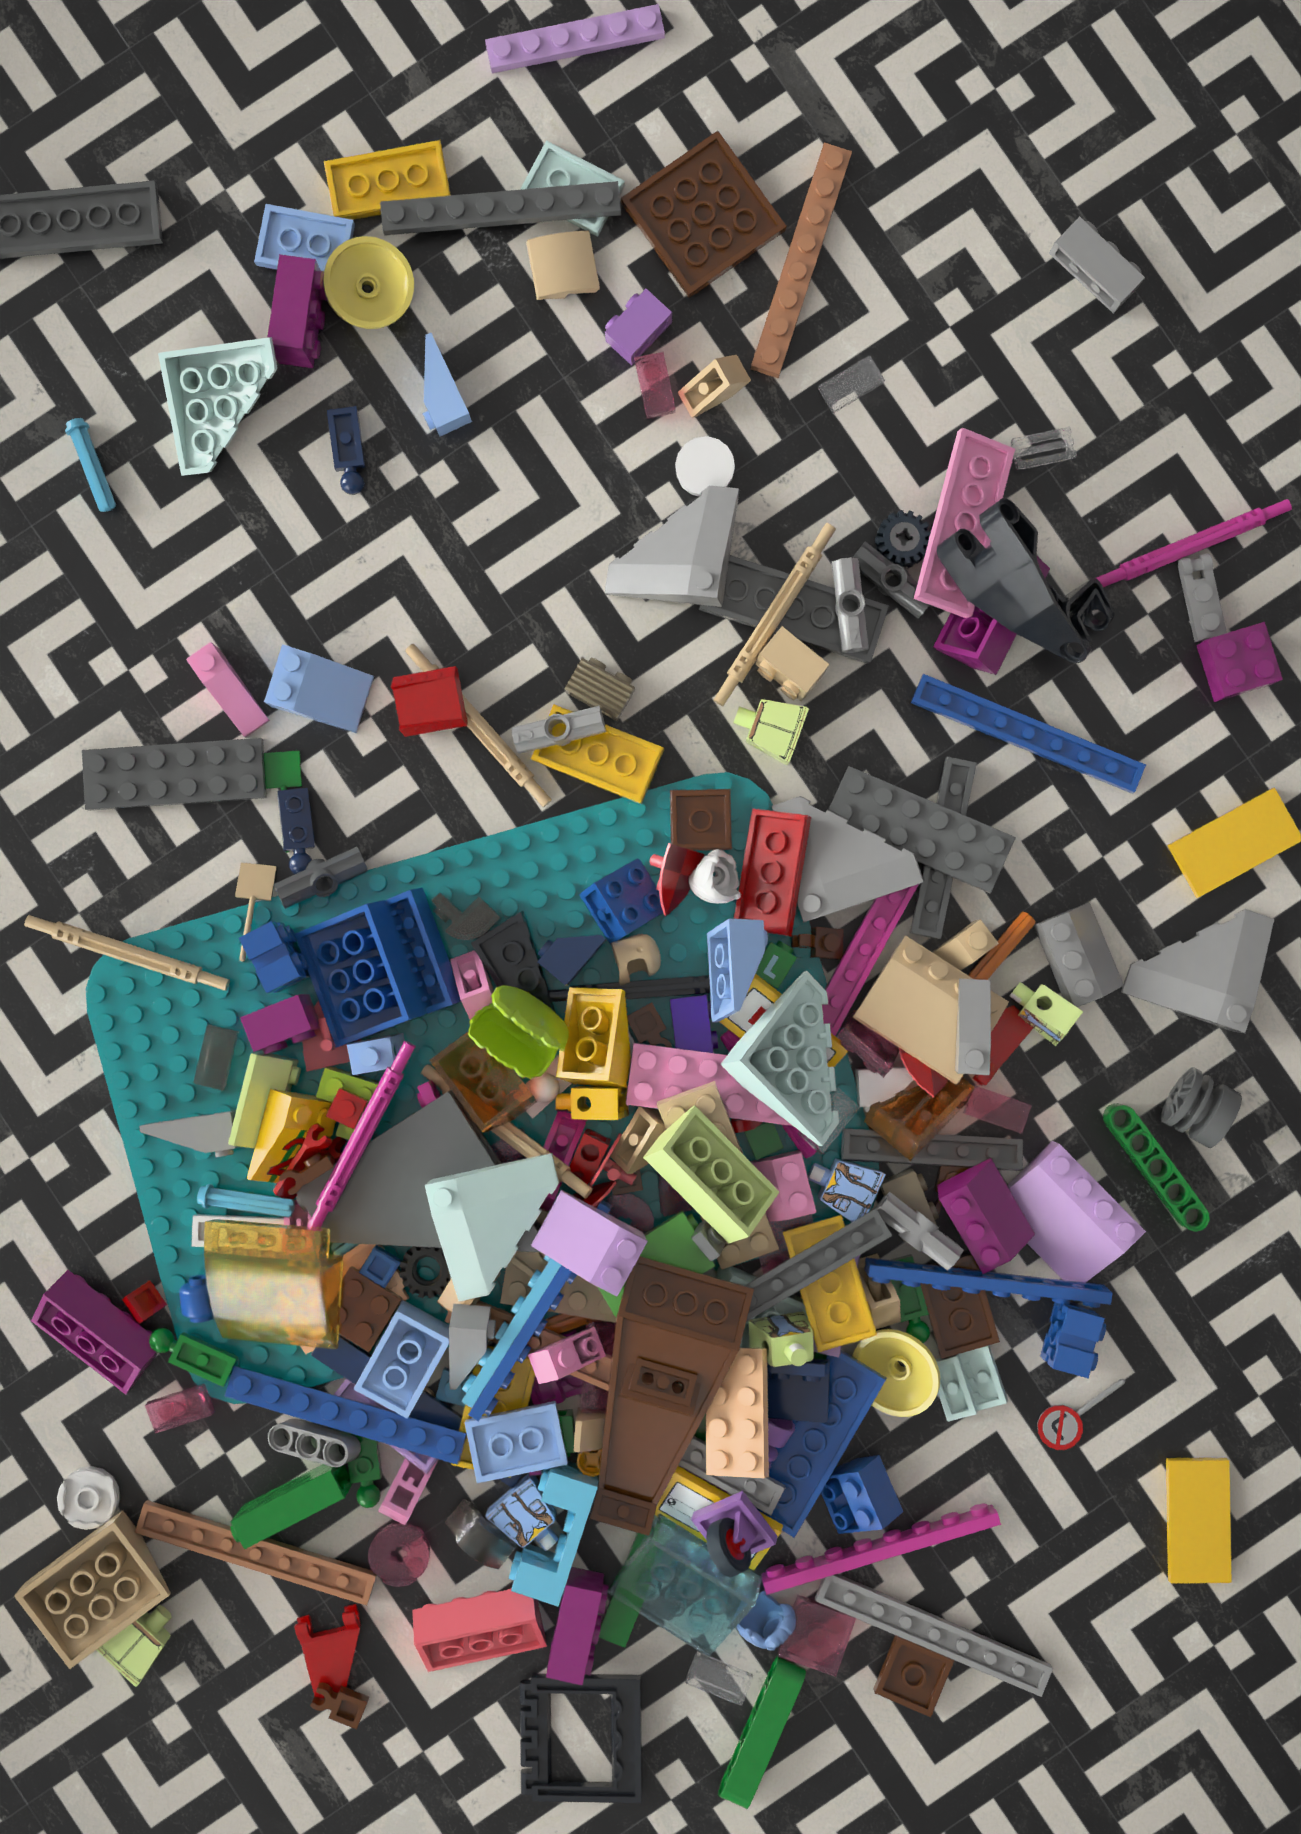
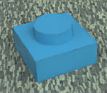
M444 1367L436 1398L465 1407V1404L461 1401L466 1392L462 1388L471 1374L466 1376L456 1390H451L449 1368Z

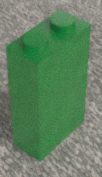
M322 1464L244 1504L230 1521L233 1538L237 1543L241 1542L245 1550L344 1499L353 1483H350V1475L346 1465L331 1467Z

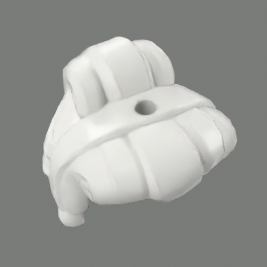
M715 849L707 856H704L689 876V885L693 893L703 901L716 904L728 903L739 899L741 893L736 888L740 883L736 871V862L733 857L719 849Z

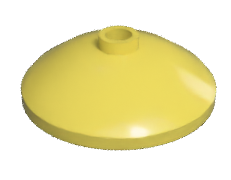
M369 236L349 239L332 252L325 266L323 285L330 306L338 316L356 327L379 329L389 326L404 315L412 301L414 293L412 269L405 256L394 245L383 239ZM365 284L370 285L373 291L366 293L362 290V286Z
M893 1329L876 1331L877 1336L862 1340L855 1348L852 1357L887 1378L871 1406L885 1414L896 1417H910L925 1411L935 1400L940 1388V1371L930 1350L914 1336ZM898 1361L902 1362L906 1367H902Z

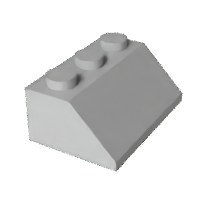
M1090 902L1034 925L1064 999L1074 1006L1080 1007L1124 986Z

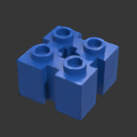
M271 921L239 937L266 993H279L310 977L307 970L309 965L303 953H298L294 947V942L297 939L290 925L285 927L284 923Z
M1054 1302L1049 1332L1046 1333L1040 1357L1048 1362L1047 1364L1052 1369L1089 1379L1090 1371L1095 1370L1098 1362V1353L1094 1352L1095 1344L1098 1341H1102L1105 1336V1318L1097 1314L1090 1307L1072 1302L1070 1304Z

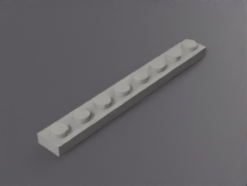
M839 1574L823 1578L815 1596V1600L821 1604L1040 1697L1043 1695L1053 1670L1051 1664Z

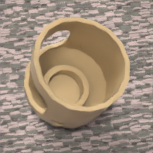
M638 934L611 943L619 969L620 986L630 983L629 975L634 972L645 971L649 977L658 972L661 965V955L656 942L651 936Z

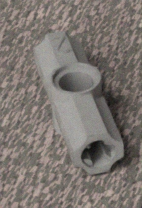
M841 558L832 561L836 597L835 611L838 616L842 653L868 650L864 612L865 599L862 595L858 558ZM846 599H852L857 603L858 610L848 612L843 608L842 602Z
M600 706L564 715L553 714L544 720L512 727V737L518 754L553 745L564 746L573 740L606 732ZM559 723L565 724L566 730L563 735L559 737L552 735V729L555 725Z
M891 1192L882 1198L876 1209L883 1221L897 1230L900 1237L919 1252L922 1250L947 1271L955 1265L963 1252V1249L957 1243L938 1230L939 1227L923 1214L912 1210Z

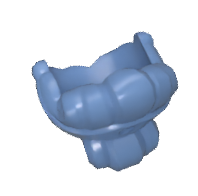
M762 1591L760 1594L752 1596L746 1602L738 1617L736 1627L739 1634L746 1641L756 1647L774 1651L788 1639L789 1635L793 1634L796 1627V1614L791 1605L780 1604L772 1596L766 1595V1592Z

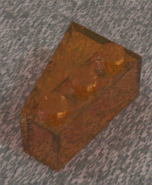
M961 1077L957 1084L948 1080L947 1084L932 1097L918 1085L910 1090L900 1091L886 1101L872 1104L864 1122L911 1161L967 1104L975 1087L963 1077Z

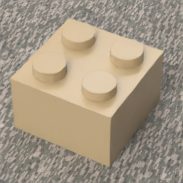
M783 626L759 653L756 665L759 667L757 671L761 676L770 682L774 679L783 686L780 690L793 701L797 698L801 702L822 678L830 665Z

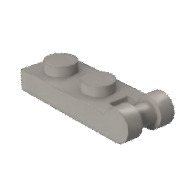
M1208 553L1199 555L1198 559L1190 560V558L1178 560V570L1194 642L1226 634L1227 631L1213 573L1211 555ZM1200 570L1202 579L1194 580L1192 573Z

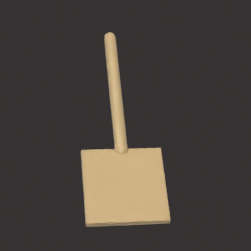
M241 863L235 897L250 899L244 935L251 930L255 901L272 900L277 866ZM241 946L239 958L241 962H244L246 959V952L243 946Z

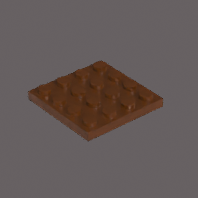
M719 131L710 135L621 197V204L689 298L784 233L787 227Z

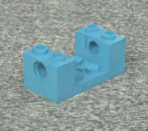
M568 1461L567 1465L543 1469L538 1490L543 1491L541 1502L568 1510L563 1529L567 1533L566 1535L560 1533L555 1553L549 1550L545 1551L543 1548L531 1544L524 1547L522 1552L516 1551L508 1578L514 1580L511 1591L559 1607L598 1488L599 1475L594 1477L584 1475L579 1470L578 1465Z

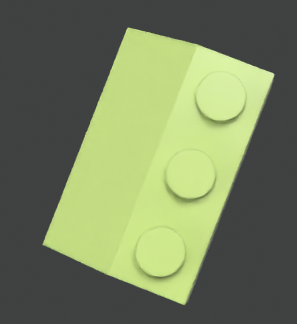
M263 1051L250 1054L228 1142L229 1145L255 1148L270 1089L291 1091L292 1085L297 1084L301 1068L297 1067V1059L273 1053L264 1055Z

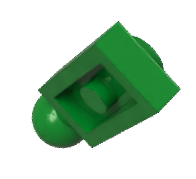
M911 1254L892 1259L893 1261L915 1263ZM891 1280L900 1299L901 1322L909 1321L906 1333L925 1343L929 1339L930 1329L925 1322L921 1321L920 1317L929 1315L921 1285L919 1287H911L902 1284V1281Z
M160 1328L155 1330L149 1339L151 1348L157 1353L172 1352L169 1363L222 1387L227 1384L233 1367L238 1360V1356L185 1332L180 1334L177 1341L170 1330Z
M354 1435L360 1442L361 1451L355 1460L348 1463L350 1483L361 1482V1486L356 1494L357 1502L364 1508H372L378 1504L381 1497L379 1488L373 1484V1480L382 1478L378 1441Z

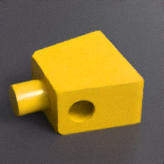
M609 1086L571 1088V1093H559L556 1096L557 1112H571L572 1119L619 1120L629 1116V1105H626L627 1088ZM586 1098H589L591 1107L587 1106Z

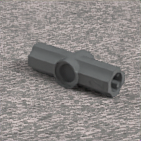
M866 541L852 557L858 558L860 573L874 583L880 593L890 596L918 619L929 607V604L914 599L918 583L907 575L902 566L893 564ZM885 574H894L898 578V586H889L885 582Z
M355 847L326 861L323 859L311 860L306 870L273 885L283 907L286 909L315 895L319 897L330 896L336 891L339 884L368 870L359 849Z

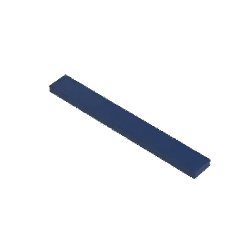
M331 1328L327 1329L311 1352V1356L355 1385L372 1356ZM425 1390L421 1393L409 1417L459 1431L462 1419L461 1414ZM522 1474L511 1476V1478H500L499 1480L513 1488Z

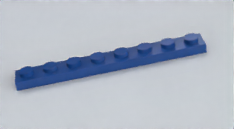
M925 674L921 676L911 703L1129 793H1135L1146 764Z
M604 1200L597 1206V1209L609 1214L612 1205ZM561 1265L468 1414L470 1417L479 1422L483 1414L490 1416L499 1401L494 1397L500 1387L506 1390L515 1375L510 1370L516 1361L521 1364L523 1363L532 1348L527 1345L533 1334L539 1337L548 1322L543 1317L549 1308L554 1311L564 1297V1294L560 1292L565 1282L572 1284L577 1274Z
M865 1258V1272L868 1277H872V1281L878 1283H890V1280L902 1281V1284L911 1287H919L920 1283L932 1284L933 1288L939 1290H950V1287H960L962 1291L972 1294H979L981 1290L992 1291L993 1295L1000 1297H1010L1011 1293L1021 1294L1023 1298L1039 1301L1041 1297H1047L1060 1304H1070L1071 1300L1082 1301L1083 1305L1094 1308L1100 1307V1304L1111 1305L1113 1293L1102 1284L997 1272L983 1274L980 1270L954 1267L947 1271L944 1267L937 1265Z
M238 1366L233 1367L224 1395L228 1398L457 1465L460 1462L467 1438V1433L412 1417L407 1419L392 1411Z

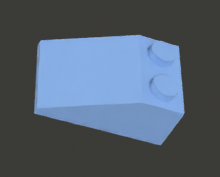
M282 644L264 702L272 708L357 733L374 676Z
M728 919L707 933L712 1022H719L740 1011L768 942L767 931L764 930L763 920Z
M402 1300L356 1383L354 1390L408 1419L449 1345V1325Z

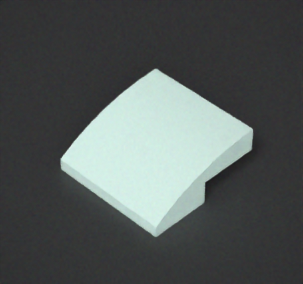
M990 1345L943 1359L941 1357L935 1359L940 1371L938 1395L947 1421L976 1415L979 1410L1007 1403L1008 1398Z

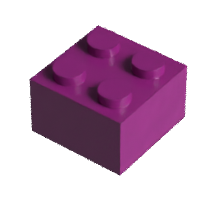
M1265 622L1206 639L1197 645L1214 702L1270 686L1283 680Z
M309 994L295 995L240 1017L253 1052L263 1050L264 1055L287 1048L286 1042L292 1040L294 1044L316 1036L315 1030L320 1029L319 1018Z

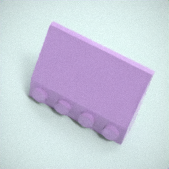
M1051 1141L1007 1185L1035 1232V1235L1027 1244L1062 1280L1086 1283L1124 1254L1146 1232L1059 1143Z

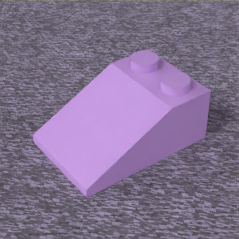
M561 1190L531 1246L589 1283L618 1296L648 1241L642 1231Z

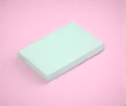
M546 140L521 189L618 181L620 196L625 186V181ZM608 216L566 221L586 231L589 230V233L598 237Z

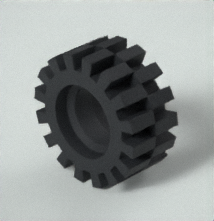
M412 1246L405 1253L400 1263L401 1271L399 1273L400 1278L403 1277L404 1281L402 1283L404 1287L408 1286L410 1293L419 1294L418 1297L424 1298V1296L433 1298L437 1294H442L451 1280L442 1248ZM431 1257L439 1263L440 1273L438 1277L433 1280H425L419 1276L417 1264L422 1258Z

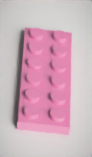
M965 428L957 431L914 599L966 619L972 617L975 605L967 601L938 558L937 547L960 529L969 530L985 548L990 545L991 540L981 527L979 515L1003 498L1015 448Z
M633 1043L626 1105L658 1109L657 1101L715 1081L729 1118L793 1126L742 1087L721 1065L727 1055Z

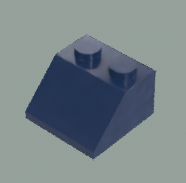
M602 935L557 938L554 942L549 939L538 951L541 958L537 962L561 983L568 986L607 939Z

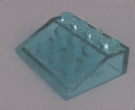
M659 1514L652 1523L650 1535L642 1536L629 1559L626 1560L608 1588L607 1594L638 1611L642 1616L709 1657L756 1605L762 1577L749 1569L734 1577L723 1575L713 1563L706 1542ZM621 1587L643 1599L642 1607L617 1591L618 1588Z

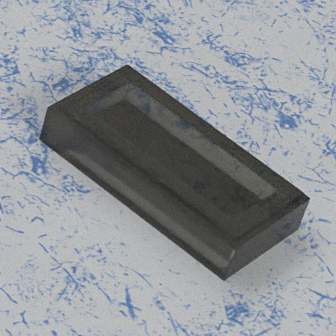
M207 1024L193 1084L225 1090L239 1031Z

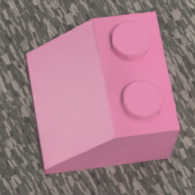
M799 1150L750 1161L779 1191V1194L766 1211L769 1222L784 1221L816 1213L802 1153Z

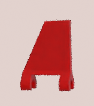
M1014 1005L1005 1008L991 1031L989 1075L975 1074L972 1078L980 1086H986L991 1081L1002 1064L1033 1029L1032 1026L1018 1016L1020 1011Z
M314 1124L309 1128L302 1147L286 1170L294 1169L301 1171L306 1167L303 1162L318 1152L321 1156L330 1152L336 1161L335 1163H337L343 1153H340V1149L347 1141L341 1137H336L332 1140L326 1135L318 1140V1135L325 1129L319 1124ZM288 1177L283 1181L279 1180L273 1189L274 1194L281 1198L293 1200L297 1193L289 1195L288 1191L296 1185L295 1179Z
M357 1604L344 1607L345 1613H342V1618L345 1626L313 1633L310 1615L297 1618L298 1624L294 1626L295 1632L303 1650L314 1697L319 1699L325 1698L324 1695L316 1692L319 1683H327L336 1693H339L341 1686L347 1687L361 1627Z

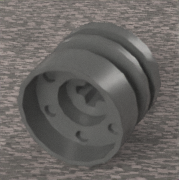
M1192 1067L1179 1078L1169 1093L1162 1110L1161 1121L1171 1127L1174 1125L1175 1130L1179 1132L1189 1129V1138L1207 1148H1212L1224 1138L1231 1128L1241 1107L1242 1096L1241 1093L1222 1083L1213 1087L1214 1081L1211 1076H1203L1202 1071Z

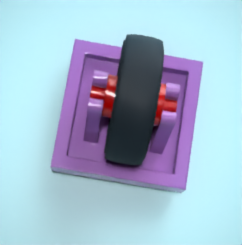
M743 1491L694 1511L691 1521L706 1539L708 1552L716 1568L728 1577H734L746 1572L751 1565V1554L776 1545L778 1536Z

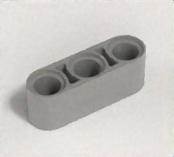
M289 1419L273 1426L268 1433V1442L273 1450L331 1467H340L355 1460L361 1451V1445L356 1436L298 1419ZM284 1430H287L290 1435L289 1441L284 1436ZM311 1437L316 1439L317 1449L312 1445ZM339 1444L345 1449V1457L339 1452Z

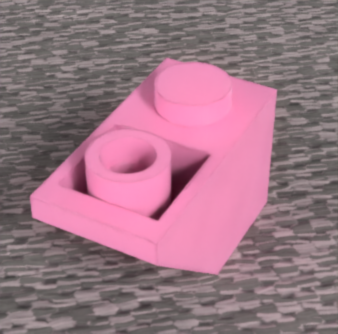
M595 1327L553 1342L528 1354L539 1384L561 1379L606 1356Z

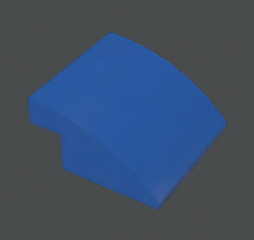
M423 887L408 890L387 900L367 903L295 933L301 953H303L309 965L307 970L336 1048L461 1002L453 969Z

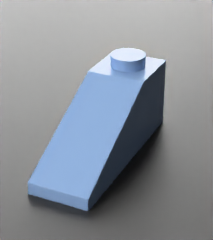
M429 333L426 334L424 373V403L427 411L422 414L429 429L436 428L439 436H443L472 421L433 335Z

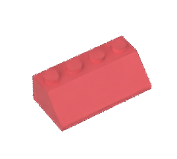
M511 1589L499 1592L487 1591L480 1596L471 1598L459 1597L451 1602L438 1605L426 1604L422 1608L412 1610L414 1645L428 1672L547 1647L538 1600L513 1592Z

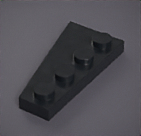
M524 911L519 912L471 942L497 987L512 986L524 990L555 1012L542 967L537 962L539 958Z

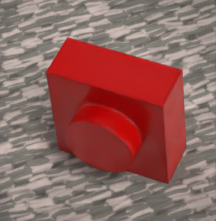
M339 1088L326 1117L355 1129L369 1100Z
M151 1280L122 1299L139 1324L167 1305Z

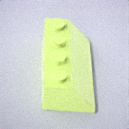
M696 1106L691 1107L666 1129L643 1157L728 1243L749 1237L779 1194V1191Z

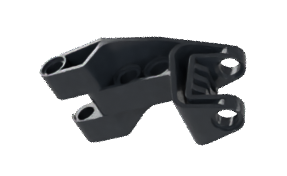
M1000 499L979 515L981 527L991 540L987 548L967 529L958 530L938 545V558L967 601L977 606L1010 631L1070 662L1081 663L1092 651V640L1084 624L1095 631H1102L1109 626L1114 618L1115 613L1102 584L1096 578L1090 579L1064 597L1056 592L1045 579L1037 561L1038 531L1010 499ZM1092 611H1101L1106 616V620H1097L1093 616ZM1070 643H1079L1083 647L1084 652L1078 653L1074 651Z

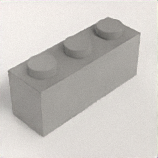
M1080 216L1056 240L1049 252L1056 261L1113 314L1138 289L1145 279L1140 268L1135 263L1128 262L1120 254L1118 247L1114 243L1102 238L1098 234L1097 228L1091 222L1084 221Z

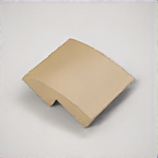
M589 230L556 233L527 240L537 300L565 299L568 294L596 293L600 289Z

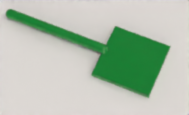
M300 751L264 753L266 789L281 788V790H287L289 787H302Z

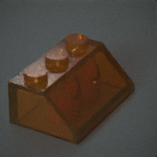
M468 1032L429 1060L483 1134L513 1121L537 1103L533 1094L514 1069L505 1067L503 1063L496 1061L494 1056H490L487 1053L486 1048L480 1049L469 1037Z

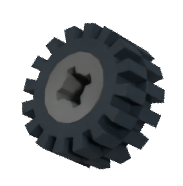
M900 510L897 514L891 513L881 523L875 537V543H877L876 550L893 564L910 568L915 563L918 564L925 556L931 531H928L929 525L927 521L923 523L921 515L916 517L913 515V511L909 510L908 513H904V510Z

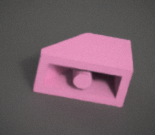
M475 950L450 959L460 1000L470 1020L478 1010L492 1003L491 995L494 992L487 970Z

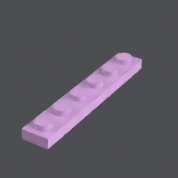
M659 4L485 39L491 72L497 73L665 38V31Z

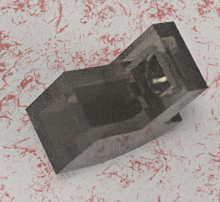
M439 893L432 900L437 906L433 911L445 923L449 919L453 922L445 932L457 939L476 940L491 931L502 920L481 897H478L463 913L443 893Z
M463 1499L445 1521L446 1525L457 1537L455 1539L456 1544L474 1560L487 1567L499 1570L518 1546L492 1522L487 1521L470 1500Z

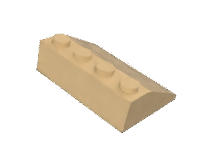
M905 936L894 950L853 1018L954 1084H957L963 1074H958L955 1071L959 979L973 978L908 936ZM991 991V1031L1009 1001Z
M123 1510L26 1581L14 1595L69 1669L171 1594L142 1535L135 1533V1525Z

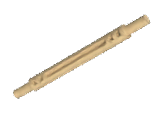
M826 523L812 546H807L747 643L727 672L729 676L713 699L720 706L725 705L737 684L743 682L756 662L759 653L763 650L812 571L822 558L821 552L836 530L834 526Z
M411 644L405 650L423 672L440 669L436 664L432 665L415 644ZM463 695L468 721L467 727L519 786H524L544 808L552 799L533 779L534 774Z
M28 915L25 920L26 927L50 934L53 939L193 984H198L199 982L224 991L228 989L230 979L202 971V967L60 921L53 923Z
M429 1064L423 1068L421 1074L428 1080H432L436 1086L442 1089V1094L454 1088L473 1118L523 1156L531 1158L550 1153L454 1079H447ZM553 1155L559 1183L563 1181L582 1197L587 1198L593 1188L571 1173V1168Z

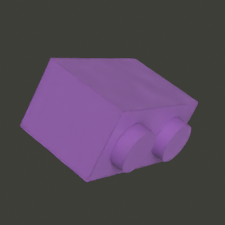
M647 289L640 295L638 293L634 294L625 306L627 309L620 316H613L605 326L606 342L631 366L672 323V312Z

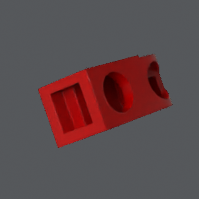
M586 1128L569 1166L571 1168L570 1172L588 1185L591 1178L594 1177L611 1139Z

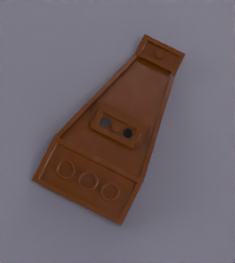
M639 1256L626 1280L616 1317L598 1488L589 1519L646 1536L650 1535L657 1504L739 1351L754 1289ZM645 1373L652 1375V1384H644L642 1382V1375ZM674 1382L682 1384L683 1391L681 1393L673 1392L672 1384Z

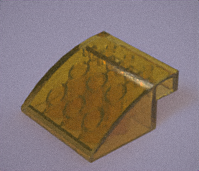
M223 1219L205 1221L204 1258L207 1289L214 1319L222 1338L338 1349L343 1256L329 1254L330 1228Z

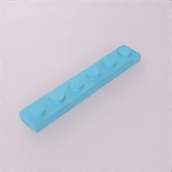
M545 1255L543 1259L548 1264L543 1272L537 1269L527 1285L532 1288L528 1296L524 1298L520 1295L511 1309V1312L516 1314L511 1323L508 1324L504 1321L494 1338L498 1339L499 1342L494 1350L487 1348L485 1354L478 1362V1364L483 1366L479 1374L475 1376L471 1373L462 1390L466 1394L461 1402L472 1408L561 1267V1264Z

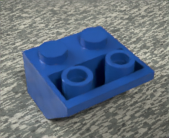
M880 1455L857 1458L836 1467L821 1492L838 1534L882 1530L903 1513Z

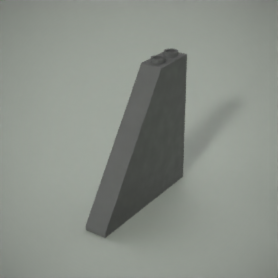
M454 1088L368 1143L333 1212H328L317 1233L320 1237H324L327 1242L442 1248L431 1215L425 1185L432 1179L502 1164ZM336 1164L321 1176L303 1185L297 1192L296 1200L299 1206L305 1212L308 1211L311 1217L318 1207L316 1202ZM537 1219L529 1231L525 1230L518 1241L517 1246L519 1248L517 1251L540 1252L531 1246L541 1228V1224Z

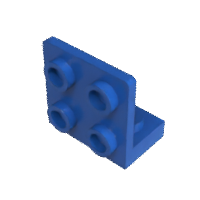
M638 858L596 881L579 894L610 945L612 942L621 940L632 931L663 913L659 890H656L657 886Z

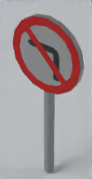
M1118 1380L1077 1411L1066 1405H1053L1046 1408L1037 1422L1038 1434L1041 1440L1048 1447L1055 1450H1067L1075 1446L1083 1433V1423L1080 1416L1124 1385L1125 1380Z

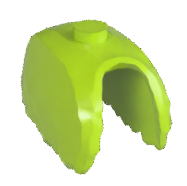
M512 986L496 987L491 995L492 1003L478 1010L469 1021V1037L480 1049L486 1048L487 1053L490 1056H494L496 1061L503 1063L505 1067L515 1069L520 1077L533 1079L542 1076L554 1060L558 1049L561 1051L565 1050L569 1037L567 1025L550 1007L528 992Z

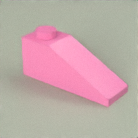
M212 642L186 659L201 682L245 738L270 721L221 650Z
M405 1458L378 1512L406 1525L437 1462L426 1475Z

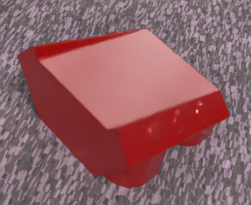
M456 666L393 677L390 688L394 694L400 724L399 730L405 737L467 726L466 710Z

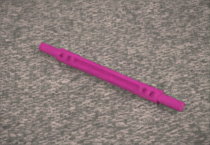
M1286 499L1264 509L1256 508L1120 564V568L1096 577V579L1100 581L1103 588L1123 579L1126 581L1262 526L1266 523V520L1290 511L1292 509L1291 503Z
M404 1041L392 1066L386 1068L316 1202L318 1207L304 1231L308 1236L315 1238L328 1212H333L404 1076L402 1071L416 1047L412 1043Z

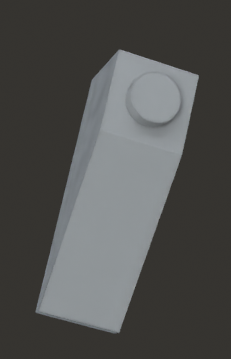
M959 979L955 1071L958 1074L989 1075L991 980Z
M236 1110L139 1126L141 1133L203 1153L215 1152V1157L234 1154L233 1149L240 1147L228 1144Z
M453 1304L449 1324V1380L451 1390L458 1388L485 1354L488 1339H494L496 1320H491V1307Z

